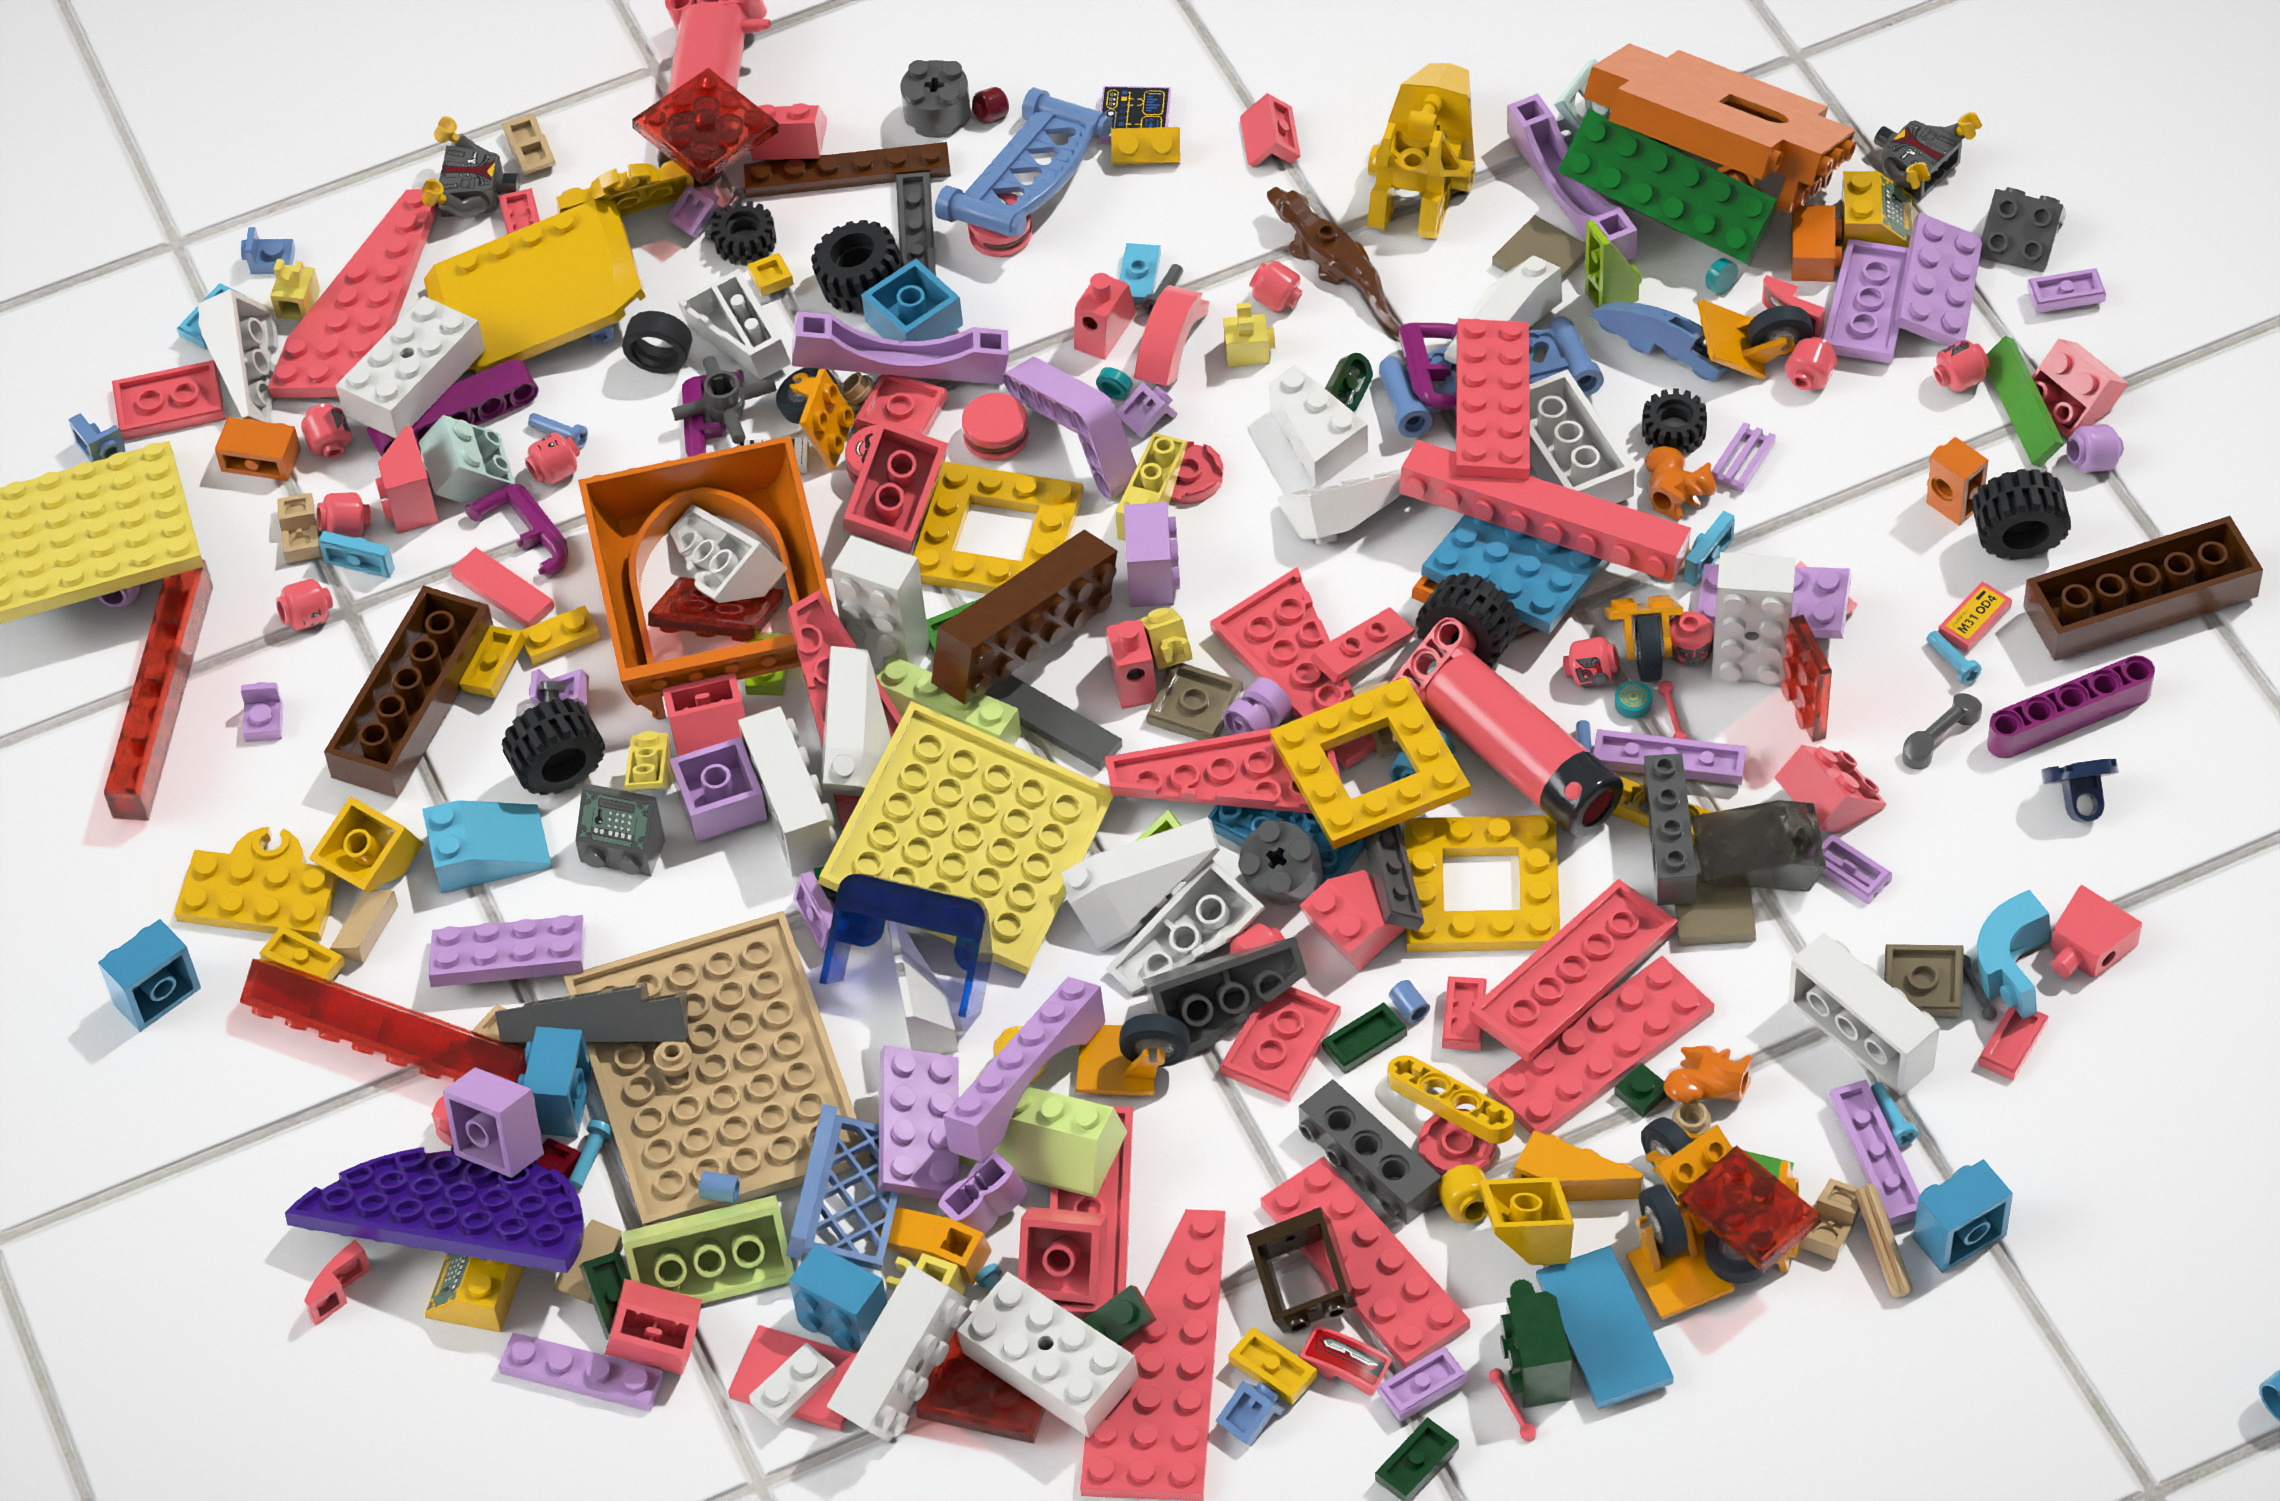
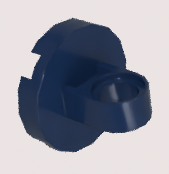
M2117 758L2077 762L2060 768L2059 766L2041 769L2044 785L2062 783L2067 814L2072 820L2079 823L2094 821L2102 815L2105 801L2101 777L2119 773ZM2082 794L2089 796L2093 802L2092 813L2088 816L2081 814L2077 808V800Z

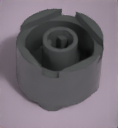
M915 60L909 64L908 71L904 74L900 83L903 114L906 124L908 126L910 124L915 128L917 134L929 138L949 136L954 133L953 129L961 124L963 128L970 119L971 104L968 79L962 70V65L957 61Z
M1273 820L1261 823L1259 827L1248 835L1240 851L1238 867L1245 881L1271 903L1289 905V903L1299 900L1303 901L1318 889L1323 879L1324 864L1318 845L1301 828L1292 823ZM1281 860H1287L1284 866L1278 865Z

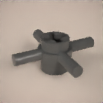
M707 356L702 361L707 374L704 382L703 399L671 408L674 421L707 412L714 422L720 421L721 424H726L732 442L740 444L746 439L739 420L746 404L745 401L776 392L774 379L770 378L741 387L735 374L729 371H720L716 358L714 356Z

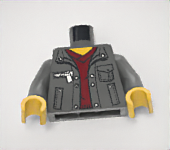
M1975 112L1966 113L1959 118L1958 123L1946 127L1926 125L1913 120L1898 133L1886 126H1882L1874 137V144L1883 148L1881 169L1884 176L1893 181L1899 188L1906 190L1915 199L1921 201L1960 164L1962 139L1972 140L1976 136L1975 129H1980L1983 126L1978 115Z
M443 116L434 131V138L440 143L450 141L452 144L451 146H446L439 181L428 179L422 187L424 192L422 202L429 207L438 203L441 217L457 216L461 219H469L482 213L496 211L499 203L498 195L500 193H512L520 190L519 173H504L500 156L497 153L484 149L462 133L456 134L457 124L455 120L449 116Z

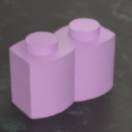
M994 1152L983 1162L979 1161L972 1168L967 1179L952 1185L942 1195L938 1206L947 1218L983 1232L985 1235L994 1226L998 1216L1010 1212L1023 1200L1028 1189L1014 1168L998 1152Z

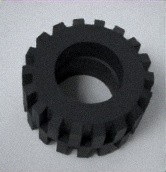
M860 220L858 223L849 221L842 227L838 225L832 228L833 232L830 234L826 233L821 237L822 242L815 245V253L811 256L812 268L828 303L831 302L832 307L837 310L842 308L843 312L851 313L853 310H856L857 313L864 312L861 294L905 266L890 230L886 226L881 227V224L876 221L869 224L868 220Z
M2019 469L2015 472L2002 473L2001 476L1988 480V484L1982 485L1972 499V509L1980 544L1988 554H1996L1997 558L2017 560L2019 558H2032L2038 554L2042 555L2049 552V549L2060 545V541L2066 539L2069 535L2068 531L2071 530V519L2063 486L2057 477H2053L2047 471L2041 473L2038 469Z
M1460 573L1458 577L1455 574L1449 575L1437 585L1420 608L1415 626L1419 628L1417 631L1418 638L1424 640L1440 620L1447 617L1457 619L1470 627L1477 636V647L1473 654L1492 668L1517 633L1518 615L1513 613L1516 608L1513 602L1506 599L1508 595L1503 590L1499 591L1495 587V583L1490 580L1486 582L1482 576L1476 574L1470 577L1468 573ZM1459 631L1452 636L1451 645L1458 640Z
M555 698L549 702H540L533 708H528L524 711V714L517 716L512 721L513 725L506 729L504 733L506 737L502 739L501 744L503 746L502 751L521 786L527 789L529 793H539L540 795L562 793L563 790L576 787V784L585 781L590 773L596 771L599 767L598 763L603 760L605 755L603 753L605 750L603 738L586 708L579 701L574 702L570 698L564 700Z

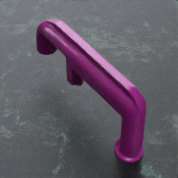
M1410 322L1400 327L1399 338L1413 392L1427 406L1435 409H1454L1456 405L1454 393H1435L1432 381H1445L1446 376L1451 375V370L1447 368V364H1430L1423 338L1453 340L1457 334V322L1455 324Z
M738 369L736 372H731L735 374L739 385L743 387V370ZM707 375L694 376L684 381L682 384L683 404L703 399L704 382ZM705 413L684 419L685 451L687 456L691 457L706 453V439L723 437V432L727 431L726 425H721L720 421L706 423Z
M509 484L465 506V512L469 518L479 522L484 514L508 503L529 529L528 532L519 535L520 540L517 541V546L527 550L542 542L552 555V558L539 563L538 573L547 578L558 573L567 564L568 547L566 539L523 485Z

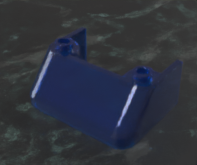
M864 873L848 875L841 881L837 891L819 981L820 984L828 985L844 981L851 944L861 947L876 944L884 933L886 920L957 937L954 957L959 967L967 971L958 1016L966 1018L982 1012L993 958L989 914L982 902L973 898Z

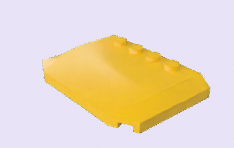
M599 199L590 200L436 263L424 277L428 298L479 321L486 350L467 369L475 370L476 374L509 360H526L617 323L626 315L624 309L637 297L640 301L646 297L620 210L615 201Z

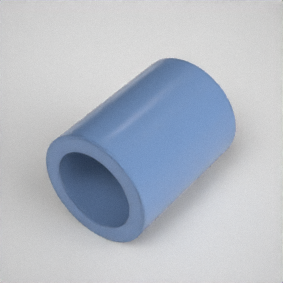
M1410 980L1400 981L1389 992V998L1409 1023H1416L1422 1020L1430 1011V1005Z
M704 1171L699 1183V1198L735 1204L740 1193V1176Z

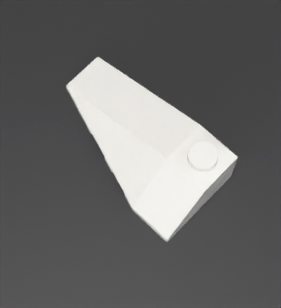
M886 914L911 1050L936 1054L958 1052L956 1036L963 1035L960 1012L952 1013L949 997L899 919L894 915Z

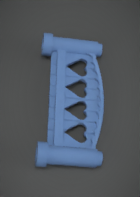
M1032 87L1025 95L1022 104V117L1024 120H1027L1025 125L1022 126L965 193L963 190L949 185L941 189L935 203L936 217L951 223L959 220L1009 237H1020L1026 229V216L1053 197L1075 173L1088 150L1091 138L1093 136L1097 138L1100 136L1106 137L1112 127L1111 117H1108L1104 112L1051 97L1048 91ZM1060 133L1075 134L1068 138V143L1065 145L1055 144L1048 136L1049 134ZM1057 153L1056 156L1051 157V162L1047 165L1038 164L1031 156V154ZM1030 172L1041 173L1035 176L1034 182L1029 185L1021 184L1013 175ZM1012 192L1023 193V195L1017 197V202L1012 205L1004 204L996 195Z
M1558 316L1550 322L1549 329L1529 330V350L1534 351L1538 347L1548 349L1542 363H1536L1529 359V384L1568 370L1586 397L1596 393L1604 383L1603 374L1597 363L1590 360L1581 338L1570 319L1565 316ZM1448 345L1429 352L1427 355L1430 364H1447V368L1451 370V375L1446 376L1441 387H1434L1435 393H1454L1456 398V372L1452 370L1456 367V364L1444 359V353L1449 347ZM1394 356L1384 358L1379 364V375L1396 412L1394 421L1398 431L1407 438L1419 437L1425 434L1432 425L1433 420L1430 413L1445 409H1435L1427 406L1413 392L1406 363H1403Z

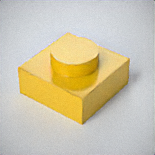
M780 253L747 264L749 275L762 297L794 285L793 276Z

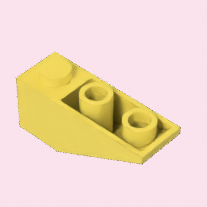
M1153 432L1115 511L1117 538L1119 540L1125 541L1124 505L1167 502L1169 506L1186 451L1187 441Z
M644 731L638 735L631 736L624 785L625 791L642 792L671 789L673 777L669 762L671 751L668 733Z

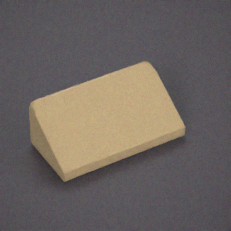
M384 889L372 890L368 893L363 892L329 949L345 958L364 963L398 907L395 891Z

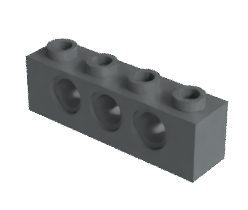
M1682 753L1644 756L1643 784L1657 906L1696 903L1697 873Z
M1334 1079L1330 1080L1298 1106V1128L1304 1138L1311 1143L1316 1142L1321 1146L1329 1160L1337 1167L1343 1166L1352 1175L1354 1182L1364 1192L1370 1191L1377 1197L1382 1208L1390 1216H1397L1408 1225L1440 1199L1437 1190L1441 1182V1176ZM1336 1128H1345L1346 1130H1344V1131H1335L1334 1129H1336ZM1364 1152L1373 1153L1372 1155L1368 1156L1361 1155V1153ZM1389 1177H1399V1178H1401V1179H1398V1180H1389V1179H1387V1178H1389Z

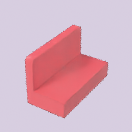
M1266 93L1240 116L1248 165L1256 167L1271 153L1290 164L1301 157L1292 106Z

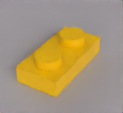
M1180 127L1111 129L1112 165L1181 164Z
M585 605L520 630L526 638L523 648L532 666L600 640L598 629Z
M490 625L459 682L464 692L492 698L497 696L526 641L522 631Z
M283 925L280 926L259 952L263 962L322 992L345 965L342 955Z
M1252 1327L1228 1354V1363L1258 1383L1260 1381L1270 1387L1290 1405H1293L1317 1378L1316 1368L1255 1327Z

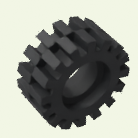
M741 201L735 202V208L728 204L724 206L725 213L720 210L716 213L717 219L713 218L712 232L716 252L721 255L724 261L729 258L730 264L736 265L737 261L741 260V266H747V260L752 259V262L759 260V256L766 258L769 256L768 251L773 252L775 249L774 243L777 240L773 216H771L768 208L764 210L763 205L760 203L754 207L753 201H747L746 206H742ZM745 229L756 231L753 234L745 237H737L733 235L734 233Z
M1673 388V394H1668L1667 389L1661 390L1660 397L1655 393L1651 396L1650 401L1647 400L1645 402L1642 414V436L1645 437V443L1648 446L1653 444V449L1668 446L1679 450L1681 453L1685 449L1690 454L1694 452V446L1699 448L1702 445V439L1705 440L1707 412L1706 405L1701 403L1699 396L1695 395L1691 399V391L1685 390L1684 394L1681 395L1679 394V388ZM1667 418H1680L1688 423L1680 427H1671L1663 424L1661 421Z

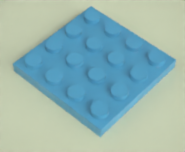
M1464 515L1422 564L1421 576H1426L1436 583H1440L1452 574H1455L1457 577L1460 573H1468L1470 577H1473L1475 574L1482 576L1484 581H1492L1496 584L1495 587L1499 591L1503 590L1508 595L1506 599L1513 602L1516 608L1513 613L1518 615L1519 621L1550 634L1608 561Z

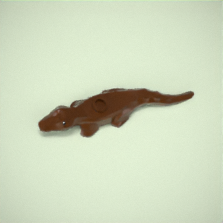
M1276 186L1267 191V199L1274 207L1279 218L1285 223H1290L1296 231L1294 241L1290 242L1289 245L1290 254L1304 261L1311 258L1319 265L1318 276L1322 281L1339 285L1345 279L1358 287L1364 293L1374 315L1380 323L1399 338V329L1402 325L1389 311L1380 276L1370 262L1363 246L1359 242L1354 241L1336 224L1312 212L1309 202L1303 194L1294 190L1287 192Z

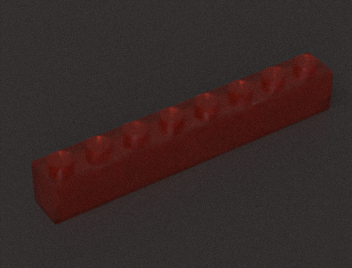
M202 559L204 567L165 577L163 580L103 792L113 819L149 821L213 590V583L204 559Z
M252 958L239 1002L251 1006V1013L268 1019H273L274 1015L285 1018L284 1025L301 1031H306L307 1027L319 1031L318 1037L335 1043H340V1040L343 1039L352 1042L351 1049L369 1055H373L374 1051L386 1055V1062L402 1067H407L408 1063L420 1067L419 1073L435 1079H441L442 1075L453 1078V1083L475 1067L518 1083L520 1074L526 1073V1049L271 959Z

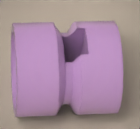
M1258 677L1244 691L1243 697H1238L1223 712V721L1232 735L1276 727L1291 713L1292 703L1286 692L1277 683L1265 677Z

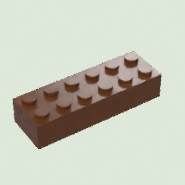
M2229 515L2026 580L2023 607L2053 660L2057 661L2256 598L2259 594L2263 568Z
M1084 529L940 625L937 632L931 683L965 705L975 697L985 694L991 686L1000 680L1007 679L1013 671L1026 662L1033 661L1038 654L1048 647L1058 644L1064 636L1073 630L1080 629L1086 621L1096 614L1106 611L1112 601L1111 591L1113 578L1117 571L1115 565L1118 550Z
M425 585L422 586L324 750L331 778L398 798L462 689L459 682L490 625H493L488 604Z

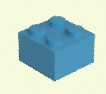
M917 259L909 262L861 294L865 322L881 337L898 341L940 339L963 325L960 297Z
M158 919L150 926L142 928L133 938L119 948L108 952L98 962L113 1005L139 1032L201 989L187 946L161 919Z
M537 1026L533 1041H528L526 1045V1073L519 1075L517 1084L528 1087L533 1091L541 1135L578 1138L593 1074L583 1031Z
M1984 1159L1972 1166L1964 1165L1950 1179L1940 1185L1932 1184L1921 1192L1918 1197L1913 1239L1940 1272L1944 1273L2007 1235L2013 1192Z
M818 1244L814 1245L789 1279L798 1323L811 1333L820 1332L830 1337L834 1344L843 1350L850 1351L852 1349L859 1352L887 1304L883 1279Z

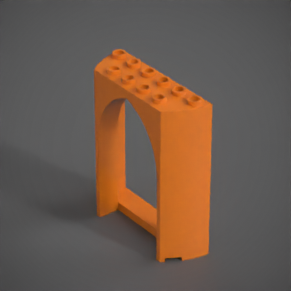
M791 436L773 438L768 441L735 446L720 451L701 453L691 457L667 460L662 463L629 468L623 471L595 475L578 480L620 681L626 694L636 706L642 705L650 710L652 717L657 720L665 719L666 713L662 696H664L663 688L734 672L736 679L741 680L801 667L793 633L654 662L641 601L642 574L651 552L690 505L693 504L713 516L723 517L747 527L770 546L777 559L787 567L783 574L791 606L820 589L833 609Z

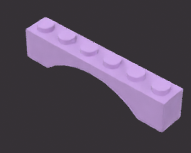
M1537 93L1507 105V134L1583 240L1586 242V222L1593 220L1627 261L1637 258V229L1623 209L1606 201L1599 193L1557 172L1568 151V147L1560 132L1555 116L1540 95Z
M802 311L796 312L792 339V366L995 385H1003V374L1006 372L1009 356L1008 330L972 327L961 333L940 339L898 341L861 332L843 323L832 314Z
M1069 976L1059 985L943 1115L949 1152L983 1162L1004 1139L1010 1119L1021 1096L1040 1068L1052 1056L1064 1048L1076 1044L1086 1045L1105 1024L1106 1019L1101 986Z

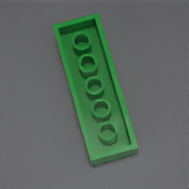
M1588 109L1557 171L1558 173L1750 266L1778 210L1776 209L1778 204L1776 198L1639 132L1610 122L1608 117Z

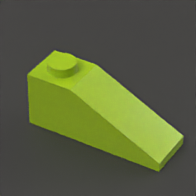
M1593 220L1586 222L1585 294L1596 308L1607 302L1633 303L1639 300V284H1641L1642 279L1638 268L1634 264H1629L1623 254Z

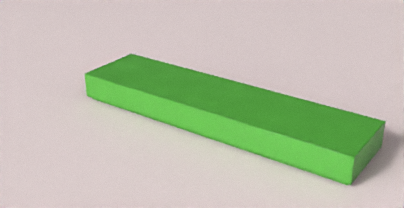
M2004 336L1986 354L1990 365L1987 372L2031 464L2041 467L2065 444L2014 339Z

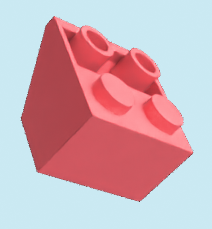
M2059 338L2032 376L2057 429L2067 438H2070L2077 428L2092 425L2108 414L2129 385L2080 344Z
M735 672L662 689L677 756L741 737L738 720L745 718V712Z
M1801 745L1774 777L1817 830L1839 833L1881 811L1887 805L1878 794L1880 791L1879 787L1871 779L1863 776L1858 771L1856 760L1843 750L1838 752L1828 750L1823 746L1817 748Z
M624 1279L604 1354L682 1375L690 1357L699 1321L702 1299Z

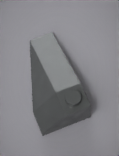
M1292 937L1178 967L1143 979L1142 981L1152 1013L1176 1018L1188 1028L1190 1045L1187 1055L1211 1047L1220 1040L1219 1037L1235 1025L1243 1023L1249 1018L1248 1016L1267 1001L1271 1002L1307 975L1297 939Z

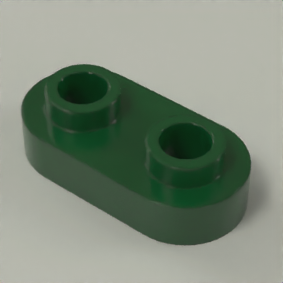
M1357 352L1342 357L1338 361L1325 387L1328 392L1351 411H1355L1358 408L1372 380L1373 370L1369 360L1363 354Z

